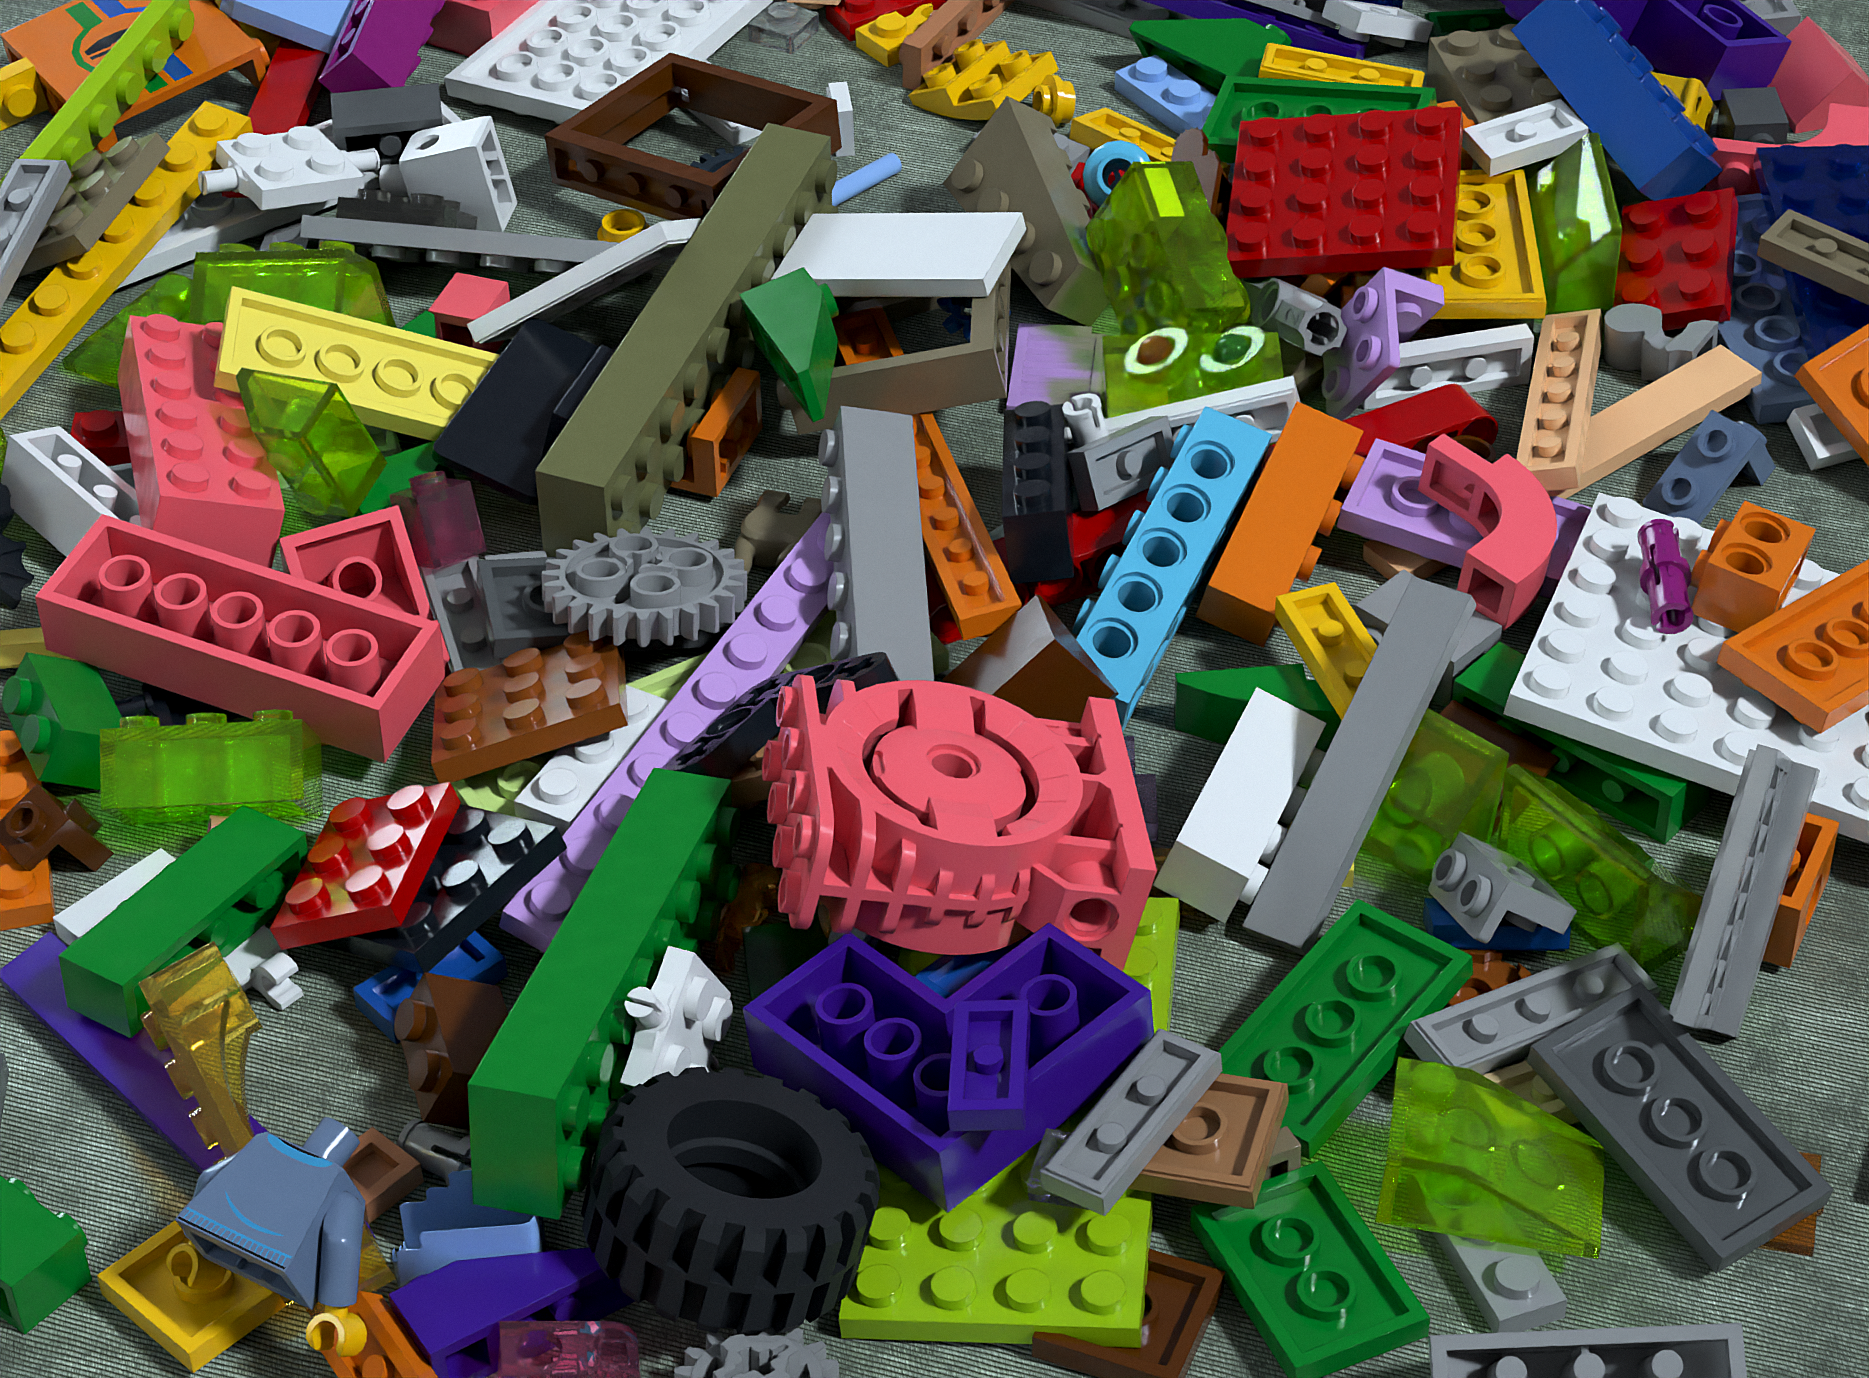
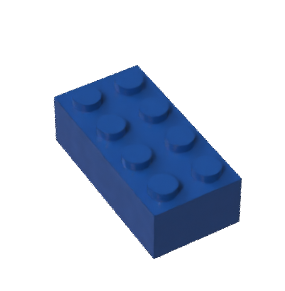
M1544 0L1511 29L1638 191L1653 201L1697 193L1723 171L1721 166L1712 157V154L1718 150L1717 145L1698 124L1694 125L1682 113L1686 110L1684 104L1666 84L1662 86L1651 74L1654 70L1653 66L1634 45L1630 46L1619 34L1623 31L1622 28L1603 6L1598 7L1593 0Z

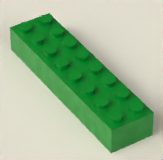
M660 768L652 769L468 1082L473 1204L559 1220L573 1192H582L585 1189L590 1175L592 1156L598 1144L603 1121L608 1111L616 1106L617 1100L628 1092L620 1081L633 1046L637 1028L635 1018L625 1008V1001L633 1002L627 997L628 993L637 987H646L651 990L657 979L668 946L694 952L701 959V949L706 941L713 942L717 936L723 907L725 904L732 905L736 900L740 886L741 871L739 865L732 864V848L735 846L739 835L741 814L739 808L732 807V780Z

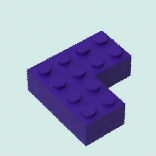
M1544 0L1499 1L1506 6L1505 12L1509 16L1521 21ZM1593 0L1598 7L1603 6L1623 30L1619 34L1630 46L1634 45L1653 66L1654 72L1688 79L1696 78L1702 81L1712 101L1721 99L1722 89L1768 87L1792 43L1791 40L1738 0Z
M1047 923L947 999L940 996L850 932V934H844L743 1007L753 1067L763 1075L783 1080L784 1087L796 1092L803 1088L816 1095L820 1099L821 1106L828 1111L833 1108L838 1110L848 1119L852 1129L851 1133L859 1132L869 1147L872 1157L947 1213L1110 1087L1154 1035L1151 990L1051 923ZM1028 999L1031 1024L1025 1130L950 1131L947 1106L955 1001Z

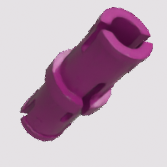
M1653 519L1642 525L1638 531L1637 539L1643 560L1639 569V582L1643 592L1649 596L1652 625H1656V630L1660 633L1677 634L1686 630L1693 622V610L1690 607L1687 590L1691 584V569L1687 560L1681 556L1678 528L1673 529L1674 523L1670 520Z

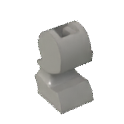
M1621 304L1607 311L1604 317L1603 358L1609 366L1624 371L1640 369L1641 380L1656 381L1717 347L1719 321L1700 320L1689 322L1682 333L1671 338L1665 336L1663 332L1660 309L1645 304Z

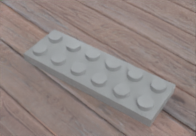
M302 215L300 232L301 238L318 242V252L338 254L353 259H368V251L372 250V257L386 258L392 262L421 264L422 254H425L427 262L441 263V266L474 269L475 259H480V266L495 268L494 270L528 274V265L535 264L534 271L545 272L551 276H558L619 244V242ZM653 269L645 272L644 274L653 275ZM636 278L626 283H636Z

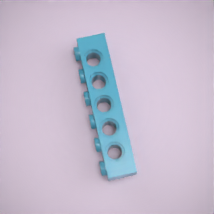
M1207 406L1204 407L1194 427L1184 424L1180 429L1170 453V458L1175 460L1171 469L1168 470L1164 467L1158 469L1146 497V500L1151 502L1150 507L1146 513L1139 510L1134 512L1122 540V544L1127 546L1122 557L1115 554L1109 557L1098 582L1097 588L1103 590L1098 601L1094 602L1087 599L1084 602L1073 627L1072 633L1078 636L1076 638L1077 642L1119 693L1112 700H1115L1122 732L1263 470L1273 434Z

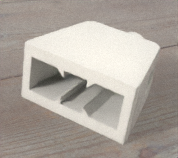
M491 116L478 117L418 131L411 136L399 159V164L383 165L380 170L379 182L383 195L385 197L409 196L416 220L424 226L504 232L518 203Z

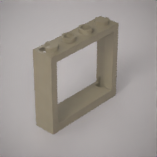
M1007 262L987 297H972L970 343L833 368L823 419L813 423L782 379H777L780 406H785L786 410H791L798 435L832 429L840 406L912 415L1007 398L1010 262ZM834 297L837 306L882 298Z

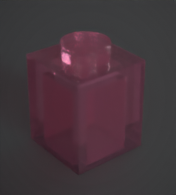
M444 471L428 472L410 478L409 489L389 495L392 506L399 505L418 567L436 569L487 551L470 481L446 478Z

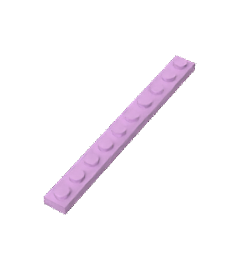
M822 512L565 832L562 838L568 848L525 885L505 907L499 924L501 929L545 953L652 769H666V765L674 756L740 696L758 683L779 675L829 611L827 605L828 585L830 577L834 572L833 561H826L824 556L826 532L831 523L829 513Z

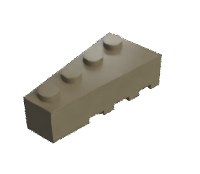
M1006 96L963 157L955 165L943 185L967 213L1022 212L1026 231L1009 259L1011 267L1045 308L1086 326H1092L1124 282L1101 230L1093 227L1087 214L1090 205L1084 192L1077 189L1069 173L1073 166L1066 151L1059 148L1053 135L1057 130L1052 118Z

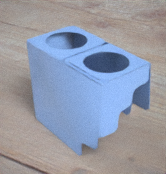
M472 1170L452 1171L448 1174L450 1184L448 1187H430L426 1190L427 1199L425 1201L405 1202L399 1206L405 1241H403V1249L400 1245L397 1257L395 1248H393L392 1259L398 1288H401L415 1277L429 1274L457 1260L545 1252L546 1241L543 1217L473 1204Z

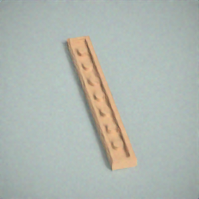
M1720 344L1591 416L1579 488L1569 489L1565 493L1557 495V497L1567 499L1699 424L1711 410L1720 412L1750 395L1751 388L1761 384L1762 372ZM1369 540L1363 544V560L1388 580L1403 569L1424 580L1450 565L1434 559L1424 558L1419 554L1376 540Z

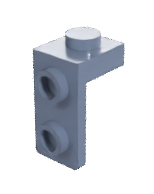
M1711 410L1644 498V507L1673 518H1687L1700 525L1738 473L1761 486L1776 468L1765 447L1767 443L1766 437L1744 421L1739 420L1736 423Z

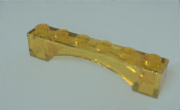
M212 941L138 984L151 1008L140 1015L148 1034L160 1052L170 1047L175 1056L163 1063L172 1082L184 1101L195 1096L199 1104L198 1107L188 1112L192 1123L209 1150L220 1145L225 1155L213 1162L215 1165L239 1152L255 1136L245 1095V1065L250 1036L262 1029L263 1026L238 979L216 943ZM364 1220L358 1292L361 1290L372 1293L396 1278ZM280 1295V1297L282 1298L283 1302L287 1307L295 1303L294 1301ZM319 1301L312 1310L304 1307L312 1319L321 1313H325V1305Z

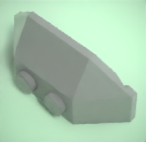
M1742 1323L1428 1336L1431 1378H1747Z

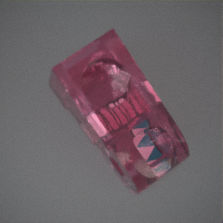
M499 1321L498 1378H641L637 1334L629 1326L612 1321Z

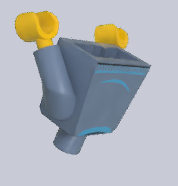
M323 1117L302 1147L272 1133L264 1132L256 1134L239 1152L204 1170L198 1177L192 1200L175 1219L184 1231V1235L189 1239L188 1244H178L170 1250L166 1260L168 1270L174 1276L189 1277L188 1286L190 1289L213 1290L217 1288L224 1280L226 1269L310 1310L319 1301L325 1305V1313L315 1316L309 1322L306 1329V1340L309 1345L316 1351L331 1350L334 1343V1331L337 1328L338 1342L336 1352L338 1356L350 1357L359 1354L367 1341V1330L359 1316L348 1312V1306L357 1302L366 1201L347 1172L342 1168L360 1144L357 1136L340 1122L329 1117Z

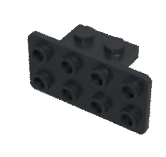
M537 318L528 319L435 441L431 454L433 460L527 505H537L538 494L535 470L615 350L602 344L600 347L543 320Z

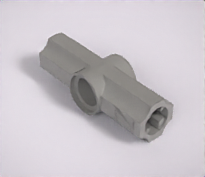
M1274 276L1242 279L1235 295V299L1241 307V316L1252 321L1255 327L1282 337L1316 355L1322 356L1326 350L1340 347L1348 329L1342 322L1341 309L1329 304L1325 298L1295 287Z

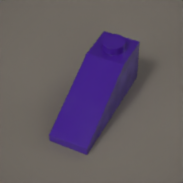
M589 1247L457 1260L429 1274L417 1276L405 1286L388 1294L392 1311L438 1378H486L635 1301L623 1293L619 1284V1278L610 1280L594 1257L595 1253H592Z

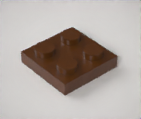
M1149 1249L1141 1348L1103 1347L1065 1334L1035 1331L1032 1337V1357L1099 1378H1185L1224 1292L1225 1271Z

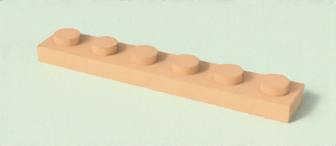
M1601 308L1545 315V319L1542 320L1516 460L1523 464L1540 481L1549 497L1563 494L1569 489L1579 488L1604 332Z

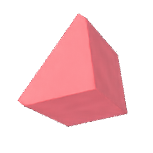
M1807 16L1786 36L1792 43L1772 82L1768 85V87L1776 88L1789 121V127L1795 134L1824 129L1827 123L1830 103L1869 107L1868 75L1849 52Z
M399 505L278 539L284 573L431 621L434 620Z

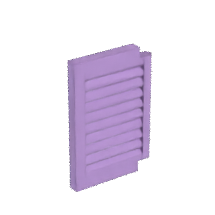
M1019 323L1006 410L1015 409L1018 405L1030 401H1044L1050 405L1064 404L1066 401L1072 403V397L1087 393L1096 394L1101 401L1108 336L1092 333V326Z

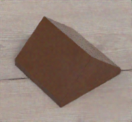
M1040 595L1034 596L943 678L944 683L972 688L1003 699L1035 718L1074 723L1081 722L1088 697L1114 699L1119 694Z

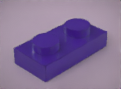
M1028 999L955 1001L947 1106L950 1131L1025 1130L1031 1024Z

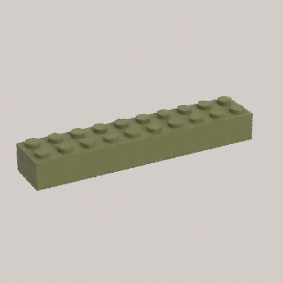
M767 123L535 470L543 551L546 552L547 557H556L557 549L573 550L572 541L576 539L593 543L594 533H601L612 538L617 537V530L623 528L630 534H639L649 519L654 520L658 517L665 493L673 481L679 482L685 472L688 460L687 439L693 424L702 421L710 409L714 393L718 388L725 387L737 367L751 368L755 350L758 346L754 342L739 294L771 281L775 271L812 214H839L838 207L832 205V190L836 182L838 167L837 162L831 160V136Z

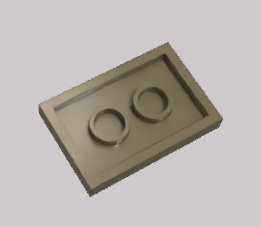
M157 132L134 140L132 136L125 137L112 146L109 151L99 154L97 150H92L73 164L71 171L74 176L69 180L18 277L84 254L92 248L169 152L170 147Z

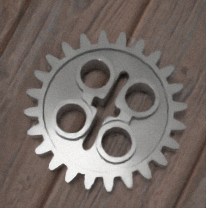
M643 527L639 534H630L625 529L620 528L617 530V537L612 538L601 533H594L593 543L576 539L572 541L573 550L557 549L556 559H547L545 562L546 571H542L545 613H553V622L555 624L568 623V632L571 634L589 630V640L591 641L598 640L606 635L613 636V644L617 646L624 643L628 638L636 639L640 647H646L650 639H660L668 646L673 645L674 636L682 635L692 641L698 640L699 629L717 633L719 632V622L734 623L735 613L743 612L744 600H747V571H744V560L735 559L734 549L719 550V541L716 539L699 543V534L695 532L682 538L675 537V529L669 528L661 535H653L649 527Z

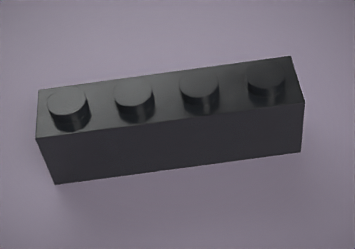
M1030 401L1018 405L1015 409L1004 410L1002 523L1012 584L1074 578L1072 470L1067 454L1070 452L1066 417H1064L1062 410L1064 404L1050 405L1044 401Z

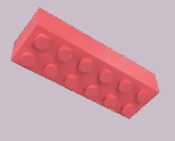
M152 314L147 317L129 315L117 378L141 527L272 569L285 507L261 398L213 386L223 323L210 322L206 325L179 322L177 319L163 314Z
M101 514L35 596L46 650L382 763H386L445 678L440 623Z

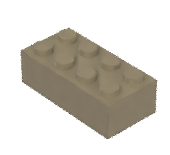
M1508 24L1500 29L1479 32L1461 30L1452 32L1448 36L1429 38L1426 87L1435 88L1437 103L1454 100L1459 107L1461 106L1467 118L1472 119L1476 125L1560 98L1580 118L1511 31L1517 24ZM1589 129L1586 147L1513 169L1524 170L1529 200L1552 195L1556 178L1568 177L1567 190H1572L1573 176L1585 174L1595 180L1599 140ZM1473 159L1472 170H1477L1480 166Z

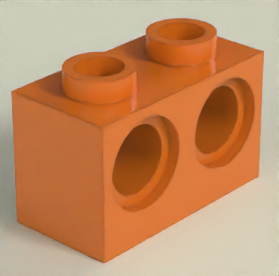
M1744 501L1732 522L1725 519L1719 521L1708 550L1703 549L1695 562L1691 572L1690 586L1698 588L1691 606L1693 614L1740 633L1780 610L1798 580L1816 529Z

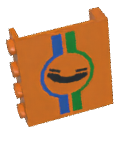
M73 0L0 34L10 64L26 57L35 66L49 107L47 110L55 116L152 0ZM189 0L190 10L194 13L195 19L190 37L186 41H182L168 58L163 70L154 75L141 91L138 100L125 110L114 126L233 68H236L259 90L266 74V68L270 65L268 53L258 38L251 39L243 32L237 20L229 16L227 17L220 11L215 0ZM114 127L110 134L102 138L93 150H97L101 154L109 151L118 142Z

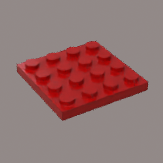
M1429 106L1422 109L1401 111L1372 110L1366 113L1341 115L1315 114L1310 117L1282 119L1264 117L1253 121H1240L1222 260L1225 279L1381 270L1383 267L1406 269L1455 266L1463 137L1461 106L1445 108Z

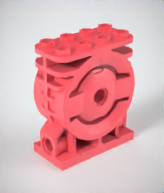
M797 674L792 687H781L776 708V724L781 728L778 740H768L766 743L762 761L763 781L772 782L768 797L767 820L770 824H777L772 853L773 866L783 868L778 891V909L780 913H788L792 928L807 930L810 927L819 900L829 909L832 931L835 933L850 934L853 927L877 939L911 950L944 955H971L1007 947L1023 939L1029 933L1037 932L1047 923H1051L1123 972L1157 873V868L1115 700L1088 697L1081 722L1074 723L1035 718L1003 699L956 684L925 680H903L876 684L856 692L853 681L837 679L830 695L826 714L819 713L813 676Z

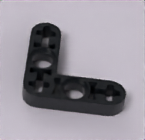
M875 652L770 677L740 696L674 756L666 765V770L729 779L768 740H771L780 731L781 727H778L776 724L779 692L782 686L792 687L797 674L813 676L819 713L826 714L830 695L837 679L853 681L856 692L876 684L900 681L887 654L884 652Z

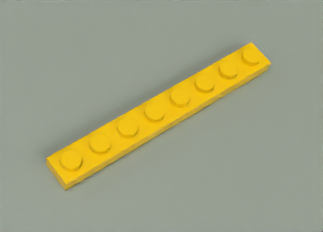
M204 101L166 143L170 147L169 152L92 248L84 254L59 262L0 328V420L201 194L198 185L199 172L223 169L216 162L217 141L237 139L241 134L253 133L250 117Z

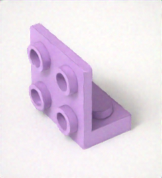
M1383 267L1365 286L1360 287L1356 291L1353 298L1341 309L1342 322L1348 329L1340 347H1333L1323 353L1324 379L1322 394L1326 398L1327 415L1341 421L1345 420L1399 368V343L1407 342L1445 305L1442 285Z

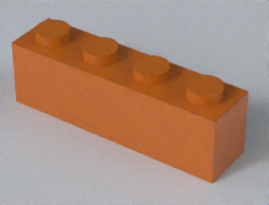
M1296 402L1207 585L1195 617L1263 648L1273 626L1283 629L1275 617L1276 596L1291 593L1290 590L1296 579L1305 583L1308 582L1322 552V549L1312 545L1317 533L1329 537L1343 505L1342 502L1334 499L1339 487L1350 491L1365 458L1354 454L1364 432L1363 430L1303 403Z

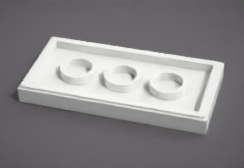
M1022 212L812 214L771 280L804 267L817 285L826 283L834 297H987L1025 233L1026 226Z
M700 218L658 222L468 323L467 327L475 343L479 342L482 344L513 339L523 324L531 318H537L550 323L680 255L702 221Z

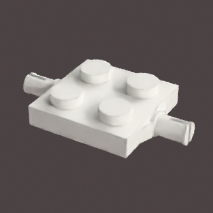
M297 126L291 128L288 132L270 135L244 133L238 136L237 139L217 141L216 162L223 169L200 171L198 174V185L203 195L231 190L235 193L239 192L249 197L261 210L359 197L364 194L365 176L361 172L378 171L380 168V158L375 148L352 152L339 150L318 128Z
M668 946L657 979L651 990L646 987H637L627 995L633 1002L625 1001V1008L635 1018L637 1024L633 1046L620 1081L628 1091L639 1083L643 1085L653 1076L668 1071L673 1076H679L685 1068L705 1067L707 1072H714L711 1068L718 1070L720 1068L718 1060L715 1056L711 1055L714 1042L721 1041L729 1029L733 1012L732 1001L729 1000L731 993L694 952Z

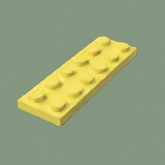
M232 286L226 303L213 386L435 441L500 355Z

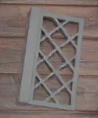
M1757 744L1756 750L1749 749L1670 1005L1669 1013L1673 1016L1674 1022L1693 1028L1709 1029L1739 1038L1820 773L1818 768L1792 761L1778 749Z

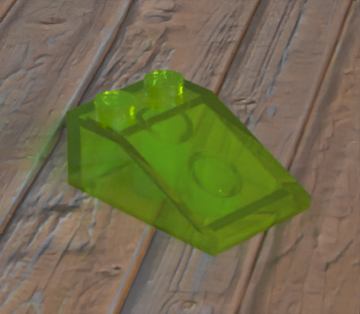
M1398 1057L1386 1118L1375 1222L1598 1259L1601 1250L1605 1149L1597 1140L1472 1069Z

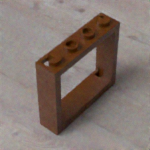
M671 52L544 135L552 183L671 221L700 218L702 221L751 149V147L713 173L621 145L678 106L763 131L767 123L831 136V155L842 148L836 99ZM681 88L688 90V96L682 94Z

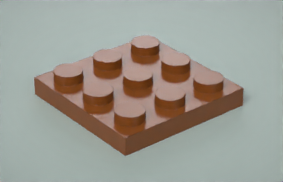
M589 630L570 635L565 639L564 644L542 651H539L537 648L522 649L509 655L502 664L481 671L474 667L464 668L448 675L436 689L434 703L431 765L439 784L453 783L628 726L623 645H614L613 636L608 635L591 641L589 640Z

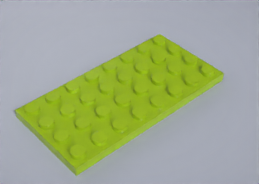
M1148 897L1123 969L1125 974L1151 990L1154 1034L1159 1028L1170 1032L1180 922L1179 898ZM900 947L897 965L914 976L944 954L920 952ZM1110 1087L948 1213L872 1157L879 1172L881 1184L878 1194L880 1198L853 1286L846 1297L841 1300L838 1318L841 1338L1032 1344V1337L1035 1331L1065 1334L1103 1347L1141 1348L1145 1285H1147L1148 1251L1151 1242L1155 1193L1127 1189L1106 1216H1103L1042 1189L1040 1175L1041 1169Z

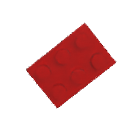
M1734 188L1701 191L1691 195L1656 201H1644L1639 204L1623 206L1613 307L1634 303L1658 308L1662 314L1663 331L1686 328L1689 322L1700 320L1730 321L1738 217V200Z
M446 782L428 787L410 785L398 790L394 794L367 800L361 797H354L334 806L270 927V931L281 950L401 926L461 804L451 783Z

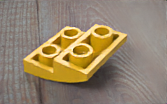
M975 39L957 47L953 51L955 58L949 63L938 65L927 71L923 75L925 82L908 96L913 105L938 115L965 120H990L1006 96L1021 102L1035 90L1037 85L1042 84L1047 75H1053L1059 68L1051 51L1029 55L1027 50H1021L1011 54L1005 40L983 44L981 39Z

